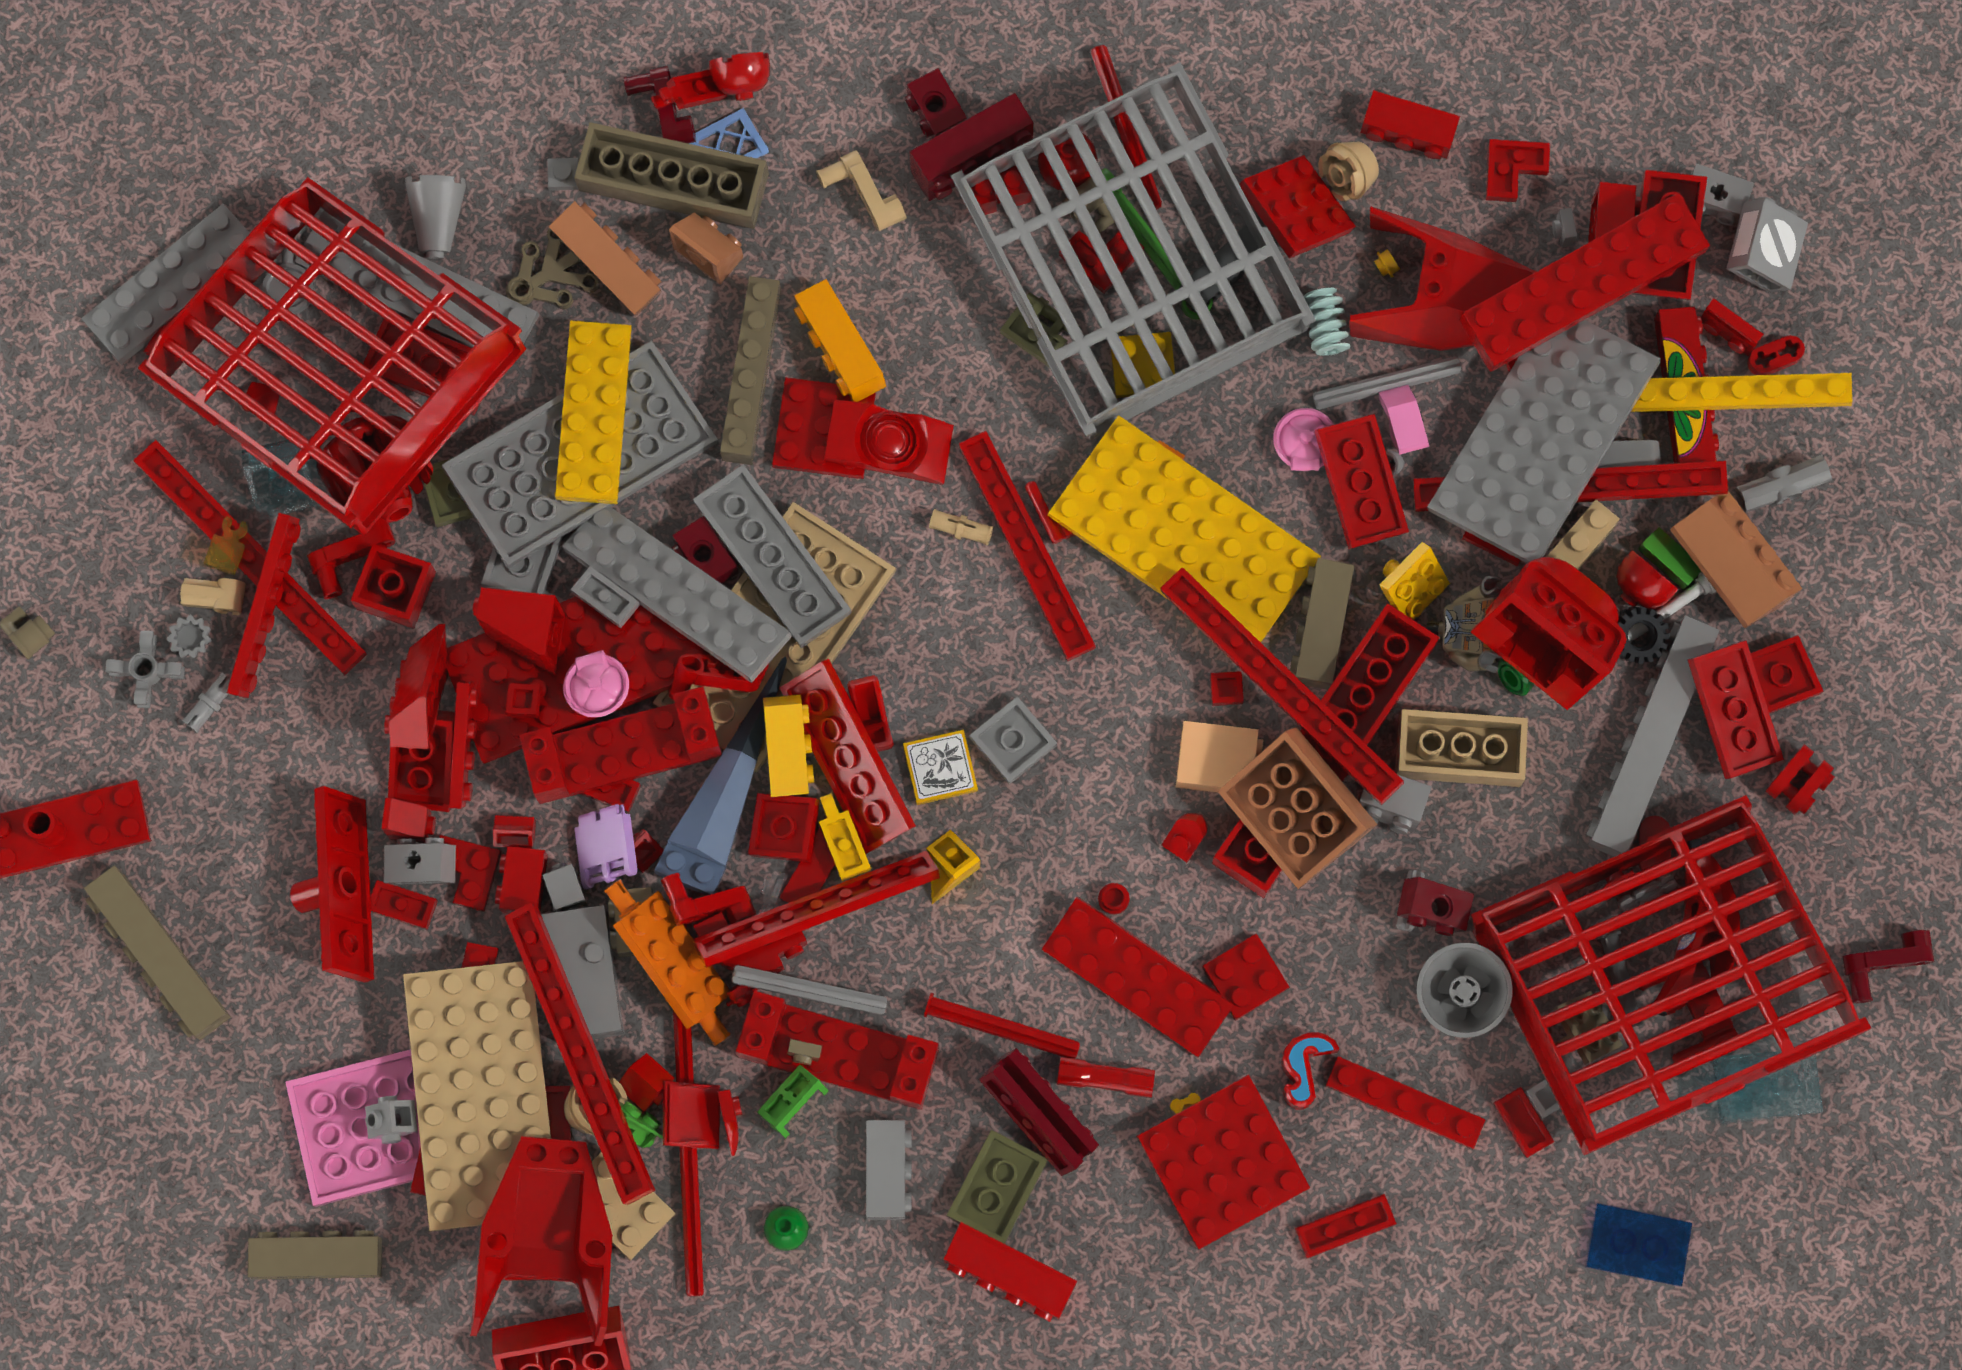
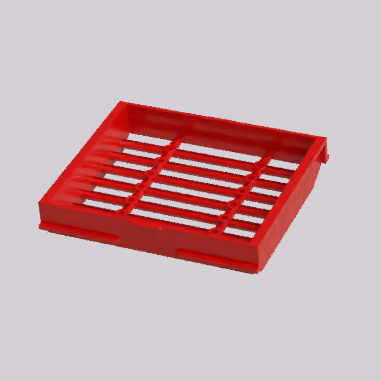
M307 177L299 188L283 196L161 332L148 360L145 359L138 369L213 426L217 425L241 443V447L268 468H272L273 471L349 528L353 527L365 536L524 353L526 347L518 336L522 332L519 326L444 273L439 275L434 273L386 239L382 229ZM321 208L344 224L345 227L337 233L314 215ZM305 225L330 242L319 256L294 239ZM355 233L437 290L438 294L431 300L349 240ZM285 248L310 265L299 279L274 262ZM338 252L346 253L424 310L410 323L331 266L329 262ZM264 271H267L290 288L278 302L253 284ZM318 275L326 276L403 332L402 335L392 346L388 345L312 290L309 285ZM244 294H247L269 311L258 325L233 308ZM298 298H304L383 356L370 370L289 311L290 306ZM448 300H451L493 331L483 337L446 311L443 306ZM224 316L249 334L237 348L213 331L214 327ZM437 318L473 344L474 347L463 359L459 358L422 331L431 319ZM277 321H284L362 378V380L349 393L270 335L268 331ZM203 340H206L229 357L217 371L192 354ZM411 342L419 343L454 369L442 383L402 355ZM257 344H263L342 403L331 416H328L248 357V354ZM183 362L208 380L196 396L171 378ZM391 365L398 366L434 392L422 407L382 378V375ZM236 367L244 368L320 424L321 427L308 440L231 383L227 378ZM370 389H377L413 416L401 430L361 401ZM216 390H222L301 450L287 465L205 404L206 401ZM350 412H356L393 439L381 454L340 424ZM329 436H336L372 463L361 477H358L320 448ZM309 459L316 460L353 488L344 507L298 473Z
M1747 795L1647 838V843L1575 874L1569 871L1471 914L1473 920L1472 932L1478 944L1495 953L1508 969L1512 981L1510 1008L1584 1156L1703 1103L1709 1104L1745 1088L1746 1084L1871 1030L1866 1017L1859 1019L1842 978L1761 827L1750 813L1752 804ZM1737 822L1739 829L1691 850L1686 843ZM1743 840L1747 841L1754 856L1704 877L1696 862L1697 860ZM1676 849L1678 853L1675 857L1571 902H1568L1566 898L1571 893L1604 880L1620 870L1624 871L1634 867L1640 862L1665 851ZM1681 867L1686 868L1693 883L1584 930L1575 915L1577 912ZM1761 867L1769 882L1768 884L1725 903L1718 904L1711 888ZM1695 895L1701 897L1707 908L1702 913L1598 958L1589 943L1593 939ZM1776 895L1784 910L1783 912L1733 932L1725 916ZM1554 901L1557 906L1555 909L1502 932H1498L1495 926L1550 902ZM1559 920L1565 921L1571 933L1570 936L1515 960L1512 959L1505 945L1506 943ZM1789 922L1791 923L1799 939L1754 959H1747L1740 945L1741 943ZM1715 923L1722 937L1721 939L1611 986L1603 969L1706 924ZM1570 949H1579L1585 961L1584 964L1532 987H1526L1519 973L1520 971ZM1725 950L1730 952L1737 965L1628 1014L1625 1013L1618 997ZM1804 950L1806 951L1814 967L1763 989L1755 974L1756 971ZM1589 975L1593 976L1600 990L1599 992L1541 1017L1533 1001L1534 999ZM1740 978L1745 980L1751 995L1648 1040L1640 1042L1632 1025ZM1820 978L1828 996L1778 1017L1770 1002L1771 999ZM1601 1004H1607L1614 1020L1555 1045L1547 1029L1548 1027ZM1755 1006L1759 1007L1766 1020V1023L1657 1071L1654 1070L1647 1056L1652 1051ZM1830 1008H1836L1845 1025L1798 1046H1793L1785 1028ZM1616 1032L1622 1033L1629 1048L1569 1073L1561 1056ZM1769 1035L1775 1037L1782 1053L1670 1101L1662 1082ZM1632 1060L1636 1061L1643 1077L1586 1102L1583 1101L1576 1087L1577 1084ZM1643 1090H1651L1659 1107L1596 1133L1589 1114Z

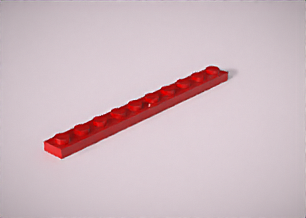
M155 440L133 460L135 464L258 586L267 551ZM285 573L281 584L283 585V594L281 600L275 606L345 676L367 653L288 573Z
M1726 461L1596 468L1576 503L1594 502L1595 500L1614 501L1728 494ZM1445 477L1413 479L1415 512L1428 511L1427 506Z
M1183 567L1160 588L1161 592L1380 805L1384 804L1404 784V780Z
M530 902L507 914L505 919L623 1204L629 1205L654 1192L655 1188L536 903Z

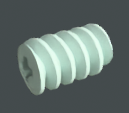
M1321 288L1304 295L1316 319V322L1309 326L1312 328L1309 331V337L1313 340L1311 342V349L1316 352V355H1335L1351 347L1349 343H1341V340L1347 338L1349 334L1346 331H1339V328L1346 326L1347 322L1346 320L1337 319L1338 316L1345 313V310L1343 308H1335V305L1343 301L1342 297L1333 296L1337 292L1336 288Z

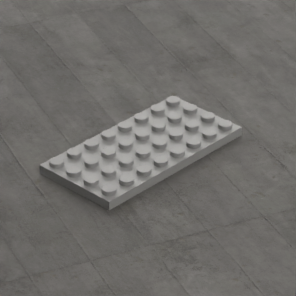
M1586 320L1519 356L1427 506L1428 511L1525 563L1542 558L1659 366L1660 358Z
M653 341L631 352L629 356L618 503L718 443L717 437ZM564 393L442 464L443 471L507 569L594 517V514L600 510L615 505L555 500Z

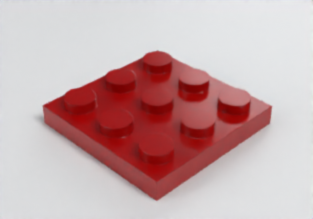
M1305 155L1247 177L1239 184L1248 202L1289 259L1347 235L1356 227Z
M785 377L772 462L773 468L864 479L865 469L823 460L833 401H852L848 394L842 395L837 384ZM876 393L859 402L875 405Z

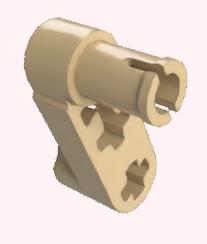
M857 150L840 157V161L816 170L817 177L824 189L847 177L849 180L852 179L878 231L906 219L903 206L896 194L882 200Z

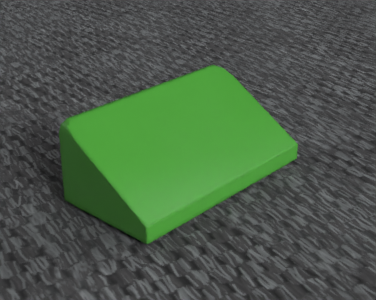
M1660 527L1638 548L1643 555L1683 591L1702 572L1689 554Z

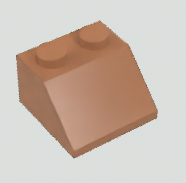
M694 212L670 227L669 232L673 249L721 285L743 259L742 244L731 234L725 236L718 231V226L712 219L707 216L701 218Z

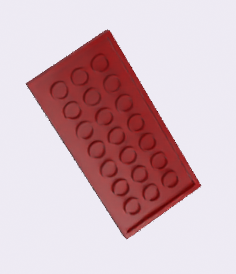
M576 596L560 603L566 617L556 674H549L492 640L486 633L448 647L446 668L455 692L457 691V682L461 680L474 681V689L479 690L478 706L472 710V720L477 721L476 737L473 740L482 763L486 764L522 749L519 734L550 727L553 734H557L600 718L587 717L577 713L569 706L565 699L563 691L564 679L577 657L604 650L606 655L615 658L623 665L629 678V690L622 705L615 710L618 711L669 690L675 678L674 669L681 655H710V653L641 605H639L620 629ZM509 683L540 684L542 692L539 718L508 717L506 715Z

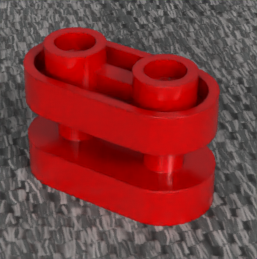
M1805 744L1765 790L1774 799L1781 792L1787 796L1790 801L1786 804L1785 808L1794 815L1798 811L1805 814L1816 801L1812 797L1818 788L1824 791L1835 778L1831 774L1834 767L1823 760L1819 766H1816L1809 760L1814 751ZM1801 769L1810 777L1798 790L1790 781Z

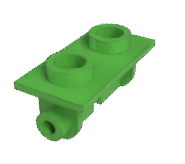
M628 1101L625 1104L619 1102L636 1145L646 1148L653 1145L657 1136L663 1139V1132L659 1129L661 1123L657 1118L648 1112L642 1115L641 1111Z

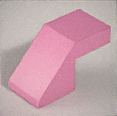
M1409 385L1378 392L1380 403L1389 420L1390 436L1399 455L1429 447L1417 400Z

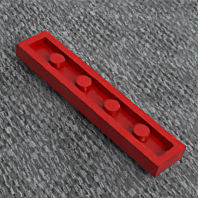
M1339 1056L1325 1087L1472 1150L1475 1148L1486 1121L1484 1118Z

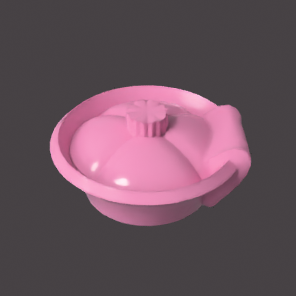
M1300 408L1290 411L1279 420L1274 430L1273 442L1278 456L1290 466L1291 471H1319L1320 467L1324 466L1314 431L1334 425V423L1324 413L1315 409Z
M604 650L577 657L575 663L566 673L563 684L564 696L569 706L577 713L587 717H602L614 712L622 705L629 690V678L625 668L618 660L606 655Z

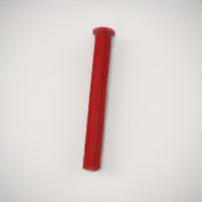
M930 993L923 1017L927 1018V1015L937 1017L1062 1057L1073 1059L1077 1057L1080 1048L1078 1041L933 997L934 993Z

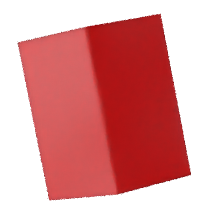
M495 815L493 847L507 848V846L532 849L535 841L536 819L534 817Z

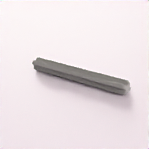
M1456 356L1315 392L1313 394V402L1318 410L1378 395V392L1405 385L1413 386L1456 375L1461 372V364Z
M736 965L732 973V982L734 984L868 1013L883 1015L887 1006V998L884 996L746 966Z

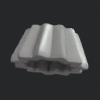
M190 614L186 620L179 617L177 625L169 626L172 634L167 637V641L172 643L171 651L179 652L181 658L189 655L195 658L199 652H206L205 646L212 641L208 636L211 628L204 626L203 618L195 620Z

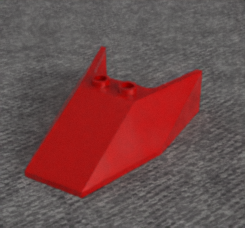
M1370 207V229L1412 235L1422 240L1426 248L1416 301L1410 306L1350 315V336L1438 351L1474 346L1459 320L1462 313L1537 271L1463 235Z
M521 1136L481 1225L470 1336L477 1337L501 1282L507 1277L574 1283L580 1293L594 1345H602L607 1329L613 1235L586 1142Z

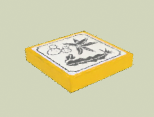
M964 730L903 743L917 805L978 791Z

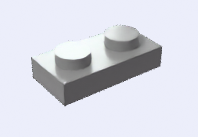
M591 566L571 588L575 596L620 629L640 605L637 599Z

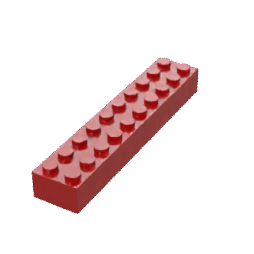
M1387 603L1321 701L1368 746L1435 648L1440 637ZM1301 729L1300 732L1339 779L1344 782L1348 773ZM1240 819L1212 861L1214 866L1263 899L1283 872Z

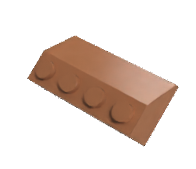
M1729 491L1728 494H1720L1710 499L1670 529L1744 628L1749 627L1779 609L1803 589Z

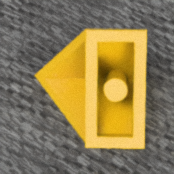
M951 829L926 848L938 867L940 874L939 879L931 881L932 904L980 868L979 857Z

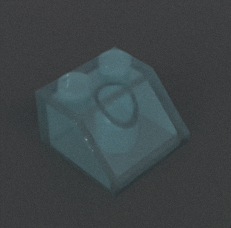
M287 439L262 445L287 465L301 450ZM242 450V468L259 520L278 516V513L287 514L320 506L273 471L272 468H268L246 450ZM308 460L298 473L315 485L310 460Z

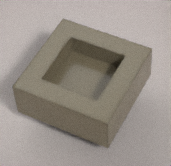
M790 1039L787 1055L793 1056V1062L811 1065L812 1060L818 1062L822 1046Z

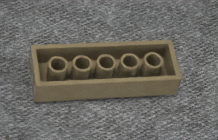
M589 122L574 179L579 191L687 215L695 212L701 218L707 216L715 221L755 229L769 170L766 160Z

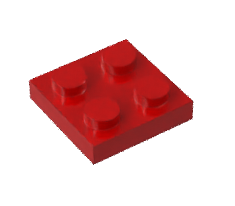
M1799 635L1751 653L1770 714L1824 692Z
M757 793L748 855L759 858L811 862L820 800L798 796L771 797V794Z
M1257 933L1202 966L1217 992L1235 1004L1230 1011L1235 1021L1290 988Z

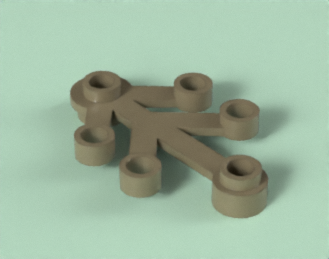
M549 228L547 231L548 244L542 270L531 277L534 261L540 257V248L533 241L526 242L521 249L523 258L519 275L509 281L506 287V294L509 299L524 306L530 304L533 300L555 303L560 309H568L573 304V296L570 291L561 289L556 292L539 287L549 281L582 287L584 292L593 293L598 289L599 282L596 275L592 273L582 275L566 272L567 269L581 260L573 251L557 260L560 245L563 241L560 238L552 239L551 234L553 231ZM529 247L536 248V253L532 256L525 253ZM587 279L595 281L592 287L584 286V282ZM520 287L527 289V293L523 296L516 294L517 289ZM562 295L569 296V301L565 304L558 301Z

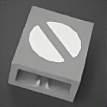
M1759 197L1757 200L1744 202L1726 269L1769 293L1791 290L1808 222L1797 217L1796 212L1778 206L1775 200L1768 197Z

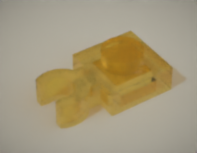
M226 516L222 522L223 537L213 536L204 565L235 575L245 549V545L238 542V540L246 535L248 525L245 521H241L240 527L232 531L230 530L232 519Z

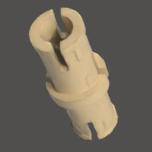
M936 509L933 510L929 523L930 529L953 534L959 540L963 537L987 546L989 545L994 527L968 520V516L965 515L958 517L937 511Z

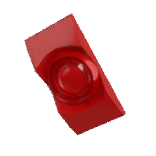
M834 400L823 460L943 485L954 425L922 414L900 413L870 403Z

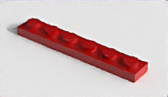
M278 513L227 689L228 694L249 698L250 693L256 687L257 675L255 674L258 664L263 661L266 653L264 643L267 633H270L274 626L275 617L273 612L276 603L281 600L283 594V585H281L283 577L291 567L292 556L290 553L292 546L300 536V519Z

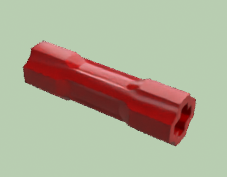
M1060 1057L1057 1085L1075 1088L1093 1087L1121 1091L1131 1096L1152 1098L1155 1070L1137 1067L1118 1068L1090 1064L1080 1059Z

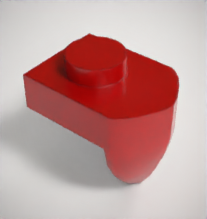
M1198 813L1181 815L1161 846L1187 863L1207 834V822L1203 815Z

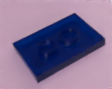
M1597 1203L1585 1268L1682 1287L1692 1223Z

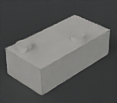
M600 905L542 914L541 916L592 1039L624 1035L613 949H611L608 912L605 906Z

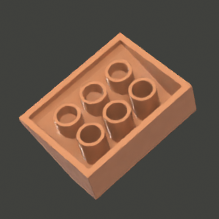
M1297 727L1282 733L1217 791L1297 889L1304 886L1378 825Z

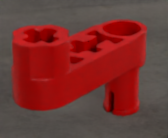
M380 517L365 536L358 534L322 547L307 555L312 573L317 575L324 599H332L343 593L335 572L336 566L368 555L372 544L385 548L395 544L396 541L389 522Z
M684 654L681 655L674 669L675 678L668 690V695L674 700L673 694L690 690L692 684L754 692L760 687L769 664L751 683L714 656Z
M679 873L668 875L660 880L671 903L669 909L676 926L709 918L720 912L727 914L730 924L757 915L745 886L693 899L688 897Z

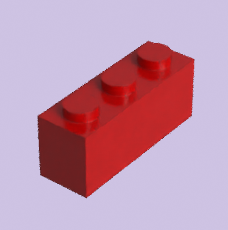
M1373 90L1360 133L1366 134V138L1371 141L1382 142L1386 140L1395 143V146L1401 150L1410 151L1416 149L1422 151L1426 157L1431 159H1441V157L1447 159L1460 116Z

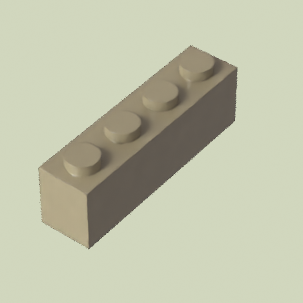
M1318 558L1315 567L1309 566L1306 584L1312 585L1310 597H1303L1300 613L1306 615L1304 626L1298 625L1295 644H1300L1299 656L1293 655L1290 665V671L1305 686L1328 690L1333 683L1355 566L1353 564Z
M368 1230L355 1231L354 1237H342L341 1231H323L322 1237H310V1232L295 1231L290 1232V1237L277 1238V1232H258V1238L248 1239V1278H382V1238L374 1236V1231Z

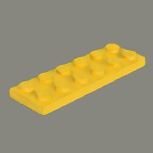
M570 321L555 500L618 504L632 325Z

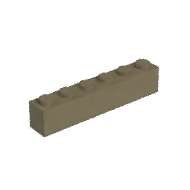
M749 276L720 449L722 461L753 465L781 296L779 280Z
M115 865L84 887V890L89 895L85 899L87 904L95 914L102 912L108 920L104 923L105 928L114 939L120 936L126 944L122 948L123 952L133 964L136 961L144 968V971L140 973L151 988L154 986L159 988L163 994L159 997L160 1001L170 1013L174 1010L182 1019L178 1022V1025L189 1038L194 1035L201 1041L231 1018L119 868Z

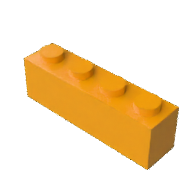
M827 279L794 295L797 307L793 311L801 325L806 323L810 331L807 334L814 348L820 347L824 355L821 358L829 372L835 371L838 379L835 381L842 395L848 394L852 401L859 402L885 388L886 383L883 372Z

